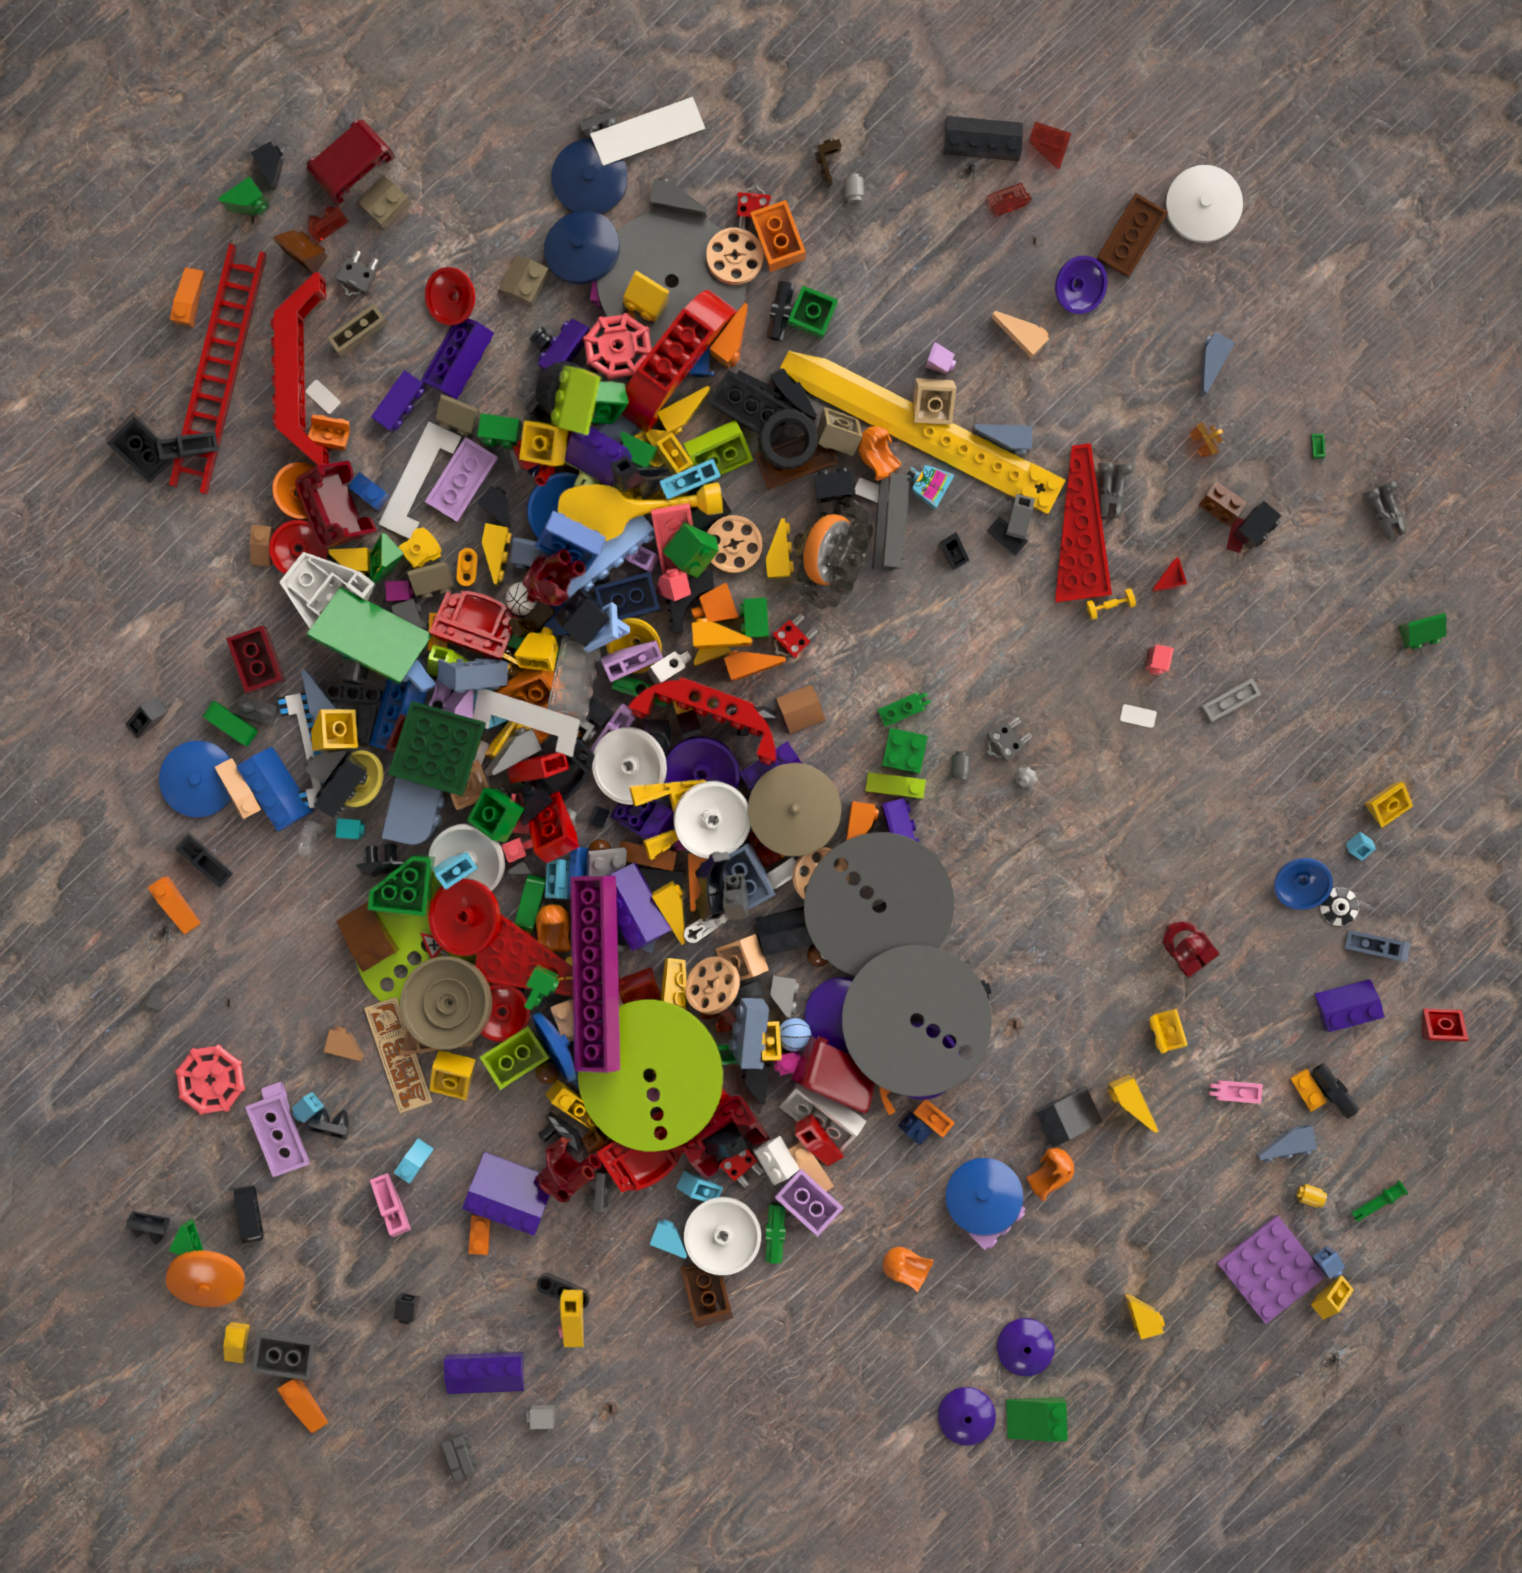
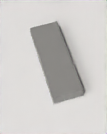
M1251 678L1201 707L1209 722L1212 723L1257 698L1261 693Z

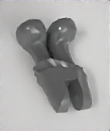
M1098 463V470L1103 474V488H1099L1101 492L1099 494L1101 517L1107 518L1109 503H1114V518L1120 519L1126 498L1123 497L1124 481L1126 476L1133 472L1134 466L1116 465L1115 489L1112 492L1111 485L1115 464Z
M1397 481L1363 493V497L1366 500H1370L1377 512L1374 516L1378 519L1377 523L1387 540L1394 539L1392 524L1395 525L1396 531L1400 536L1406 534L1404 516H1402V512H1399L1393 497V491L1398 488ZM1380 493L1384 498L1389 513H1386L1380 498Z

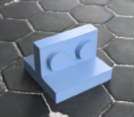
M610 603L602 607L611 619L587 647L583 646V650L587 652L593 651L630 633V626L617 619V605Z

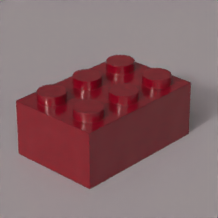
M262 625L226 638L245 693L252 694L286 681L267 627Z

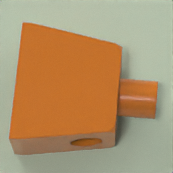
M727 582L700 596L699 599L702 605L691 609L695 620L706 616L708 622L718 623L739 618Z

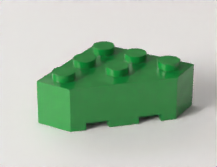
M414 855L370 890L368 910L427 916L431 902L435 857Z

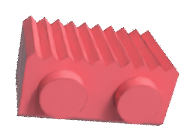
M1158 644L1149 648L1147 666L1145 667L1146 670H1149V674L1160 676V674L1169 671L1174 648Z

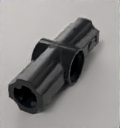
M787 281L778 282L775 301L772 302L770 311L771 319L767 331L768 339L783 341L786 323L790 317L791 300L795 284Z
M1322 1063L1315 1067L1311 1075L1322 1087L1325 1096L1337 1106L1343 1116L1348 1119L1358 1113L1360 1108L1347 1093L1348 1090L1338 1078L1336 1079L1327 1065Z

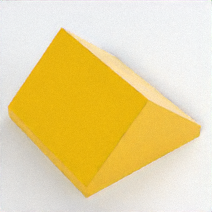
M1400 781L1393 783L1366 802L1365 806L1379 826L1383 828L1413 807L1405 784Z

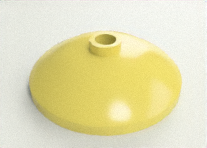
M363 750L351 753L367 768L366 774L368 777L362 785H357L353 798L351 800L347 799L344 803L350 807H361L372 801L378 794L383 782L384 772L380 760L376 755Z

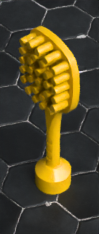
M719 482L703 484L696 495L670 498L668 500L628 499L613 486L589 484L565 490L559 497L558 513H562L565 517L599 532L606 537L605 541H608L624 532L625 526L630 520L651 513V510L689 503L690 507H698L706 515L723 513Z

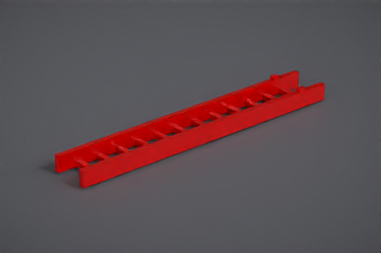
M230 243L181 434L183 436L203 433L191 430L195 416L216 421L215 433L218 449L267 254L260 251L256 268L241 263L235 264L233 261L237 247ZM231 269L254 274L251 287L228 282ZM227 287L249 292L247 304L242 305L225 301L224 297ZM222 305L245 311L242 324L219 319ZM217 325L240 329L237 343L216 338ZM213 342L234 347L233 360L210 356ZM208 361L231 366L228 380L205 374ZM204 379L225 384L226 388L223 398L201 393ZM199 398L222 403L219 416L197 412ZM218 451L198 455L208 459L204 469L205 472L182 467L184 458L175 459L169 485L177 488L181 472L203 477L200 493L207 495Z

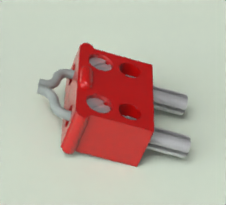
M752 185V188H747L744 192L737 193L739 228L741 229L742 218V230L745 229L746 218L752 219L750 212L769 206L771 196L766 195L762 189L758 188V185ZM754 188H756V190H757L758 192H761L762 194L747 193V192H748V191H752V190H754ZM744 207L747 210L745 212H742L741 208Z
M799 614L792 621L789 619L777 632L774 631L772 633L776 648L774 652L777 655L782 654L783 656H791L793 659H796L798 654L810 644V639L817 633L814 627L805 635L797 628V625L804 619L802 614ZM789 627L791 631L788 632L785 628ZM802 641L804 645H799L798 642ZM776 643H778L788 654H785L782 651L778 652L779 648Z
M748 1148L731 1158L721 1157L718 1163L719 1168H723L734 1182L738 1180L744 1188L749 1183L742 1175L749 1168L752 1167L758 1175L764 1172L756 1163L757 1158Z

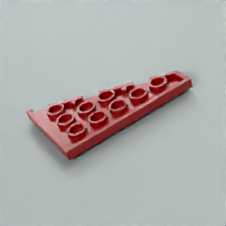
M500 913V926L494 941L485 950L477 953L475 966L482 972L487 982L531 989L526 985L534 969L539 964L559 974L558 978H564V980H559L560 982L554 991L555 994L573 996V980H566V977L573 976V966Z

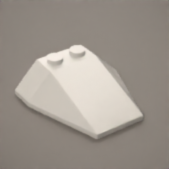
M305 552L300 555L280 581V584L309 629L340 587L368 601L375 586L374 582L359 571Z

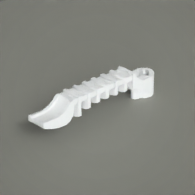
M791 857L767 873L773 889L780 887L793 878V868L796 863L794 857ZM726 912L719 919L703 922L702 918L698 919L686 928L684 932L685 939L690 943L698 942L718 928L720 924L727 922ZM703 927V929H701V930L697 933V935H696L697 938H696L695 936H692V937H691V936L689 935V934L691 933V930H690V929H692L693 931H695V930H698L699 928Z

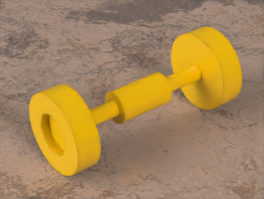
M1131 588L1124 590L1125 598L1103 602V605L1095 607L1092 600L1087 601L1086 607L1090 619L1098 618L1097 610L1103 608L1107 610L1119 606L1120 603L1126 601L1129 608L1136 607L1135 597Z

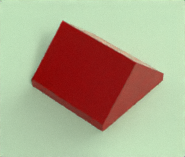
M1423 1008L1422 1038L1435 1041L1468 1042L1462 1010Z

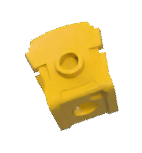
M424 527L416 528L411 534V538L398 547L414 570L422 568L430 560L434 561L441 557L440 552L442 551L434 536Z

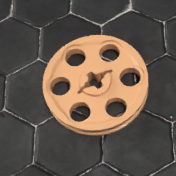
M727 228L715 234L710 240L706 252L707 266L712 275L719 281L729 285H741L754 279L761 270L764 253L757 237L751 232L740 228ZM735 234L739 240L734 243L730 242L728 236ZM752 242L755 244L756 249L749 251L745 245ZM715 244H720L723 247V250L721 252H715L713 251L712 246ZM732 253H736V255L738 256L737 260H734L733 257H730L732 256ZM753 260L757 263V267L750 269L747 266V262ZM721 262L724 264V269L716 270L714 264ZM738 270L742 276L735 279L731 276V272Z
M737 515L725 516L717 520L707 532L711 535H717L721 539L718 544L719 552L717 554H725L726 561L719 564L714 557L711 563L723 572H744L754 566L761 555L762 537L760 531L753 522L745 517ZM724 522H732L733 529L728 532L723 530L722 525ZM744 525L751 526L752 533L746 536L741 533V528ZM734 539L735 542H741L737 545V549L728 546L731 544V540ZM751 543L758 546V550L754 554L747 551V546ZM738 557L745 560V565L741 568L734 565V560Z
M822 847L815 852L820 853L821 861L832 849ZM815 852L800 856L793 868L794 887L804 900V887L809 883L811 875L820 863V861L815 863L812 860V855ZM838 858V864L834 868L841 872L846 870L848 865L844 858ZM802 866H806L808 869V873L804 877L799 873Z
M708 957L700 961L692 969L686 982V996L690 1005L701 1013L710 1015L720 1013L728 1008L736 998L739 990L740 980L737 969L731 962L721 957ZM722 963V969L716 972V966ZM706 968V974L700 977V971ZM732 975V982L726 985L727 977ZM699 986L698 994L693 995V989ZM725 993V1000L719 1003V997ZM709 999V1005L703 1008L704 1000Z

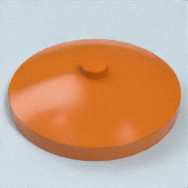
M193 1251L176 1257L169 1264L165 1278L169 1291L176 1298L199 1307H219L235 1301L242 1294L245 1283L244 1272L238 1263L223 1254L211 1251Z

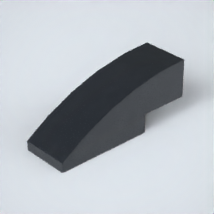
M784 368L770 375L774 386L793 408L800 413H804L812 420L817 419V415L800 381L792 385Z
M215 432L183 435L154 442L157 462L219 451Z
M189 832L176 845V850L219 888L233 875L208 848Z

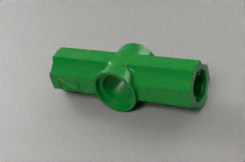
M623 676L613 681L611 689L637 697L636 689L638 686L644 685L648 689L653 685ZM657 696V699H656V701H655V704H656V705H659V706H662V707H665V708H666V706H667V704H668V703H665V702L660 701V700L658 699V696Z
M769 1203L765 1262L772 1264L782 1263L786 1207L781 1203Z

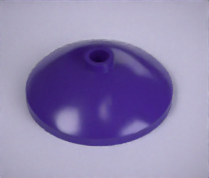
M1081 255L1071 258L1061 267L1056 277L1055 293L1058 302L1064 309L1075 314H1084L1094 310L1101 303L1106 294L1108 283L1103 265L1093 257Z
M1032 1318L1013 1320L999 1334L997 1340L999 1359L1007 1370L1016 1375H1036L1048 1367L1054 1356L1055 1344L1053 1336L1049 1329L1038 1320ZM1030 1347L1031 1350L1030 1352L1025 1353L1024 1348Z
M960 1387L949 1392L942 1400L938 1410V1421L942 1432L948 1439L960 1445H974L982 1442L990 1435L995 1425L996 1412L991 1399L984 1392L973 1387ZM970 1416L971 1421L965 1422V1417Z

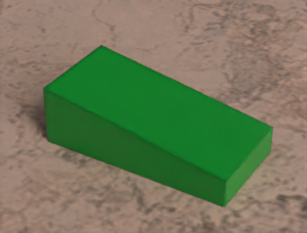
M1312 434V459H1324L1326 457L1324 434Z

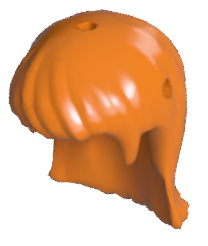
M872 426L862 432V439L857 450L862 461L874 470L875 480L879 481L886 479L889 473H894L900 468L901 462L889 449L887 440L890 444H892V440L887 429Z
M558 904L543 906L536 917L538 941L553 952H569L572 948L568 938L570 927L568 911Z
M1061 1148L1046 1150L1045 1155L1040 1160V1162L1046 1160L1044 1165L1026 1178L1032 1191L1041 1201H1046L1049 1193L1064 1186L1074 1176V1162L1068 1153Z
M900 1246L888 1250L882 1261L883 1271L890 1279L907 1284L916 1292L919 1291L925 1282L927 1274L933 1265V1259L922 1258L911 1250Z

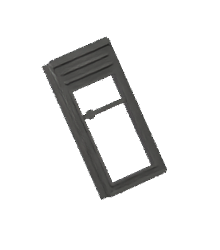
M889 473V478L879 480L873 570L895 571L904 568V563H901V560L904 558L902 557L904 553L902 548L905 545L909 481L907 479H910L911 475Z

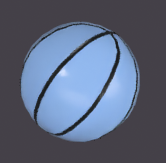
M799 1018L785 1020L780 1025L781 1046L791 1052H797L806 1047L811 1036L809 1025Z

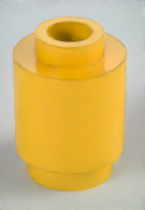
M1303 1184V1186H1299L1296 1197L1303 1204L1322 1208L1326 1202L1327 1193L1323 1192L1322 1189Z

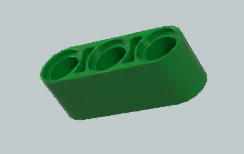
M214 700L202 715L206 720L246 747L250 745L259 732L249 723Z
M528 874L515 924L521 929L533 933L537 913L540 910L545 891L546 878Z

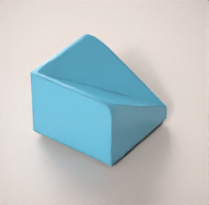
M1361 832L1357 833L1346 843L1349 853L1361 861L1376 850L1373 841Z

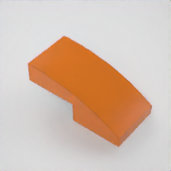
M879 1086L882 1102L890 1116L896 1112L886 1096L891 1091Z

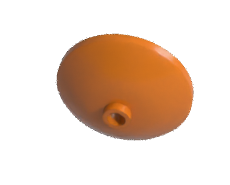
M295 462L286 465L276 474L272 484V495L278 508L287 516L298 520L308 519L300 498L295 495V491H297L295 487L296 479L314 467L307 463Z

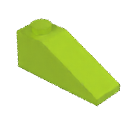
M868 772L865 791L924 799L926 780Z

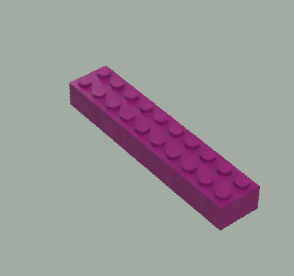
M616 876L571 877L575 1071L605 1073L619 1071L620 1033Z

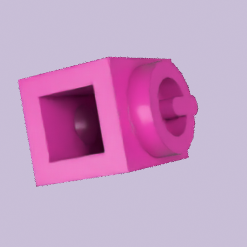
M788 1051L781 1053L782 1060L773 1061L775 1071H779L780 1075L795 1071L801 1057L799 1051Z

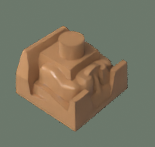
M475 760L464 796L460 797L450 794L456 810L476 804L484 787L489 788L479 760Z

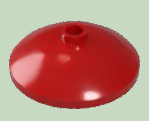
M443 267L436 270L429 277L425 287V302L432 317L444 325H458L466 321L471 315L475 305V290L470 278L460 269Z
M292 520L279 526L273 533L269 544L271 560L276 568L284 574L289 571L303 552L325 560L328 553V548L324 549L318 545L310 523L304 520ZM296 545L302 546L301 552L295 551Z
M496 984L490 986L492 1010L489 1021L481 1034L489 1040L504 1042L527 1027L530 1020V1009L524 1007L527 998L519 989L513 986ZM501 1008L506 1010L505 1015H500L499 1010Z

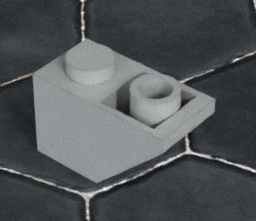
M773 975L770 995L786 1017H791V1013L795 1014L796 1002H793L794 994L798 995L799 983H796V978Z

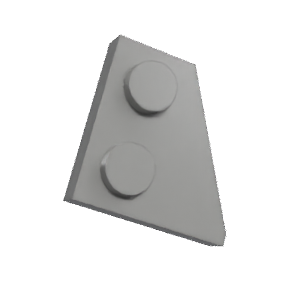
M615 848L588 851L586 876H609L625 868L626 849Z

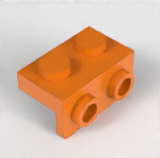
M312 415L308 437L317 446L345 451L350 436L349 421L340 418H329L324 415Z

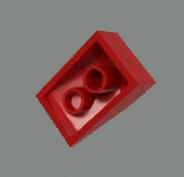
M559 792L550 795L553 802L529 821L534 853L545 863H549L579 848L576 830Z

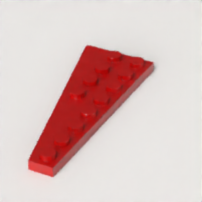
M1091 443L1071 446L1055 603L1112 595Z

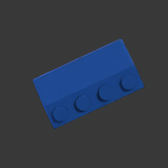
M387 678L369 745L395 752L411 701L424 704L428 690L421 692L410 679L407 682L402 681L398 684Z
M273 747L250 757L236 766L277 831H284L314 811L313 808H308L300 799L298 791H301Z

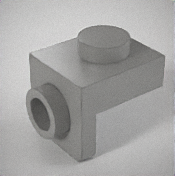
M581 713L579 716L575 714L573 717L580 719L579 725L587 730L582 741L585 743L587 740L591 741L597 732L594 730L596 726L589 723L591 719Z

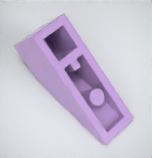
M653 641L615 651L600 659L610 682L663 659L657 642Z

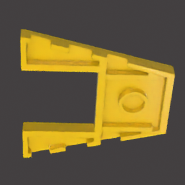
M706 780L629 786V791L635 806L669 794L673 812H675V808L684 793L693 786L706 782ZM675 829L643 841L648 859L653 860L657 854L666 851L671 847L670 845L679 840Z

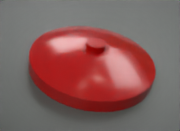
M463 878L446 890L442 885L434 894L429 906L428 922L430 931L435 941L451 954L468 956L480 953L490 946L499 930L500 908L497 899L486 885L474 879Z

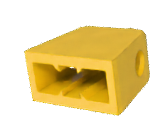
M544 627L541 633H528L515 653L519 668L554 671L558 644L555 636H553V631L550 628Z

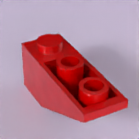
M812 1113L796 1122L795 1135L804 1147L824 1164L830 1166L844 1158L843 1153Z

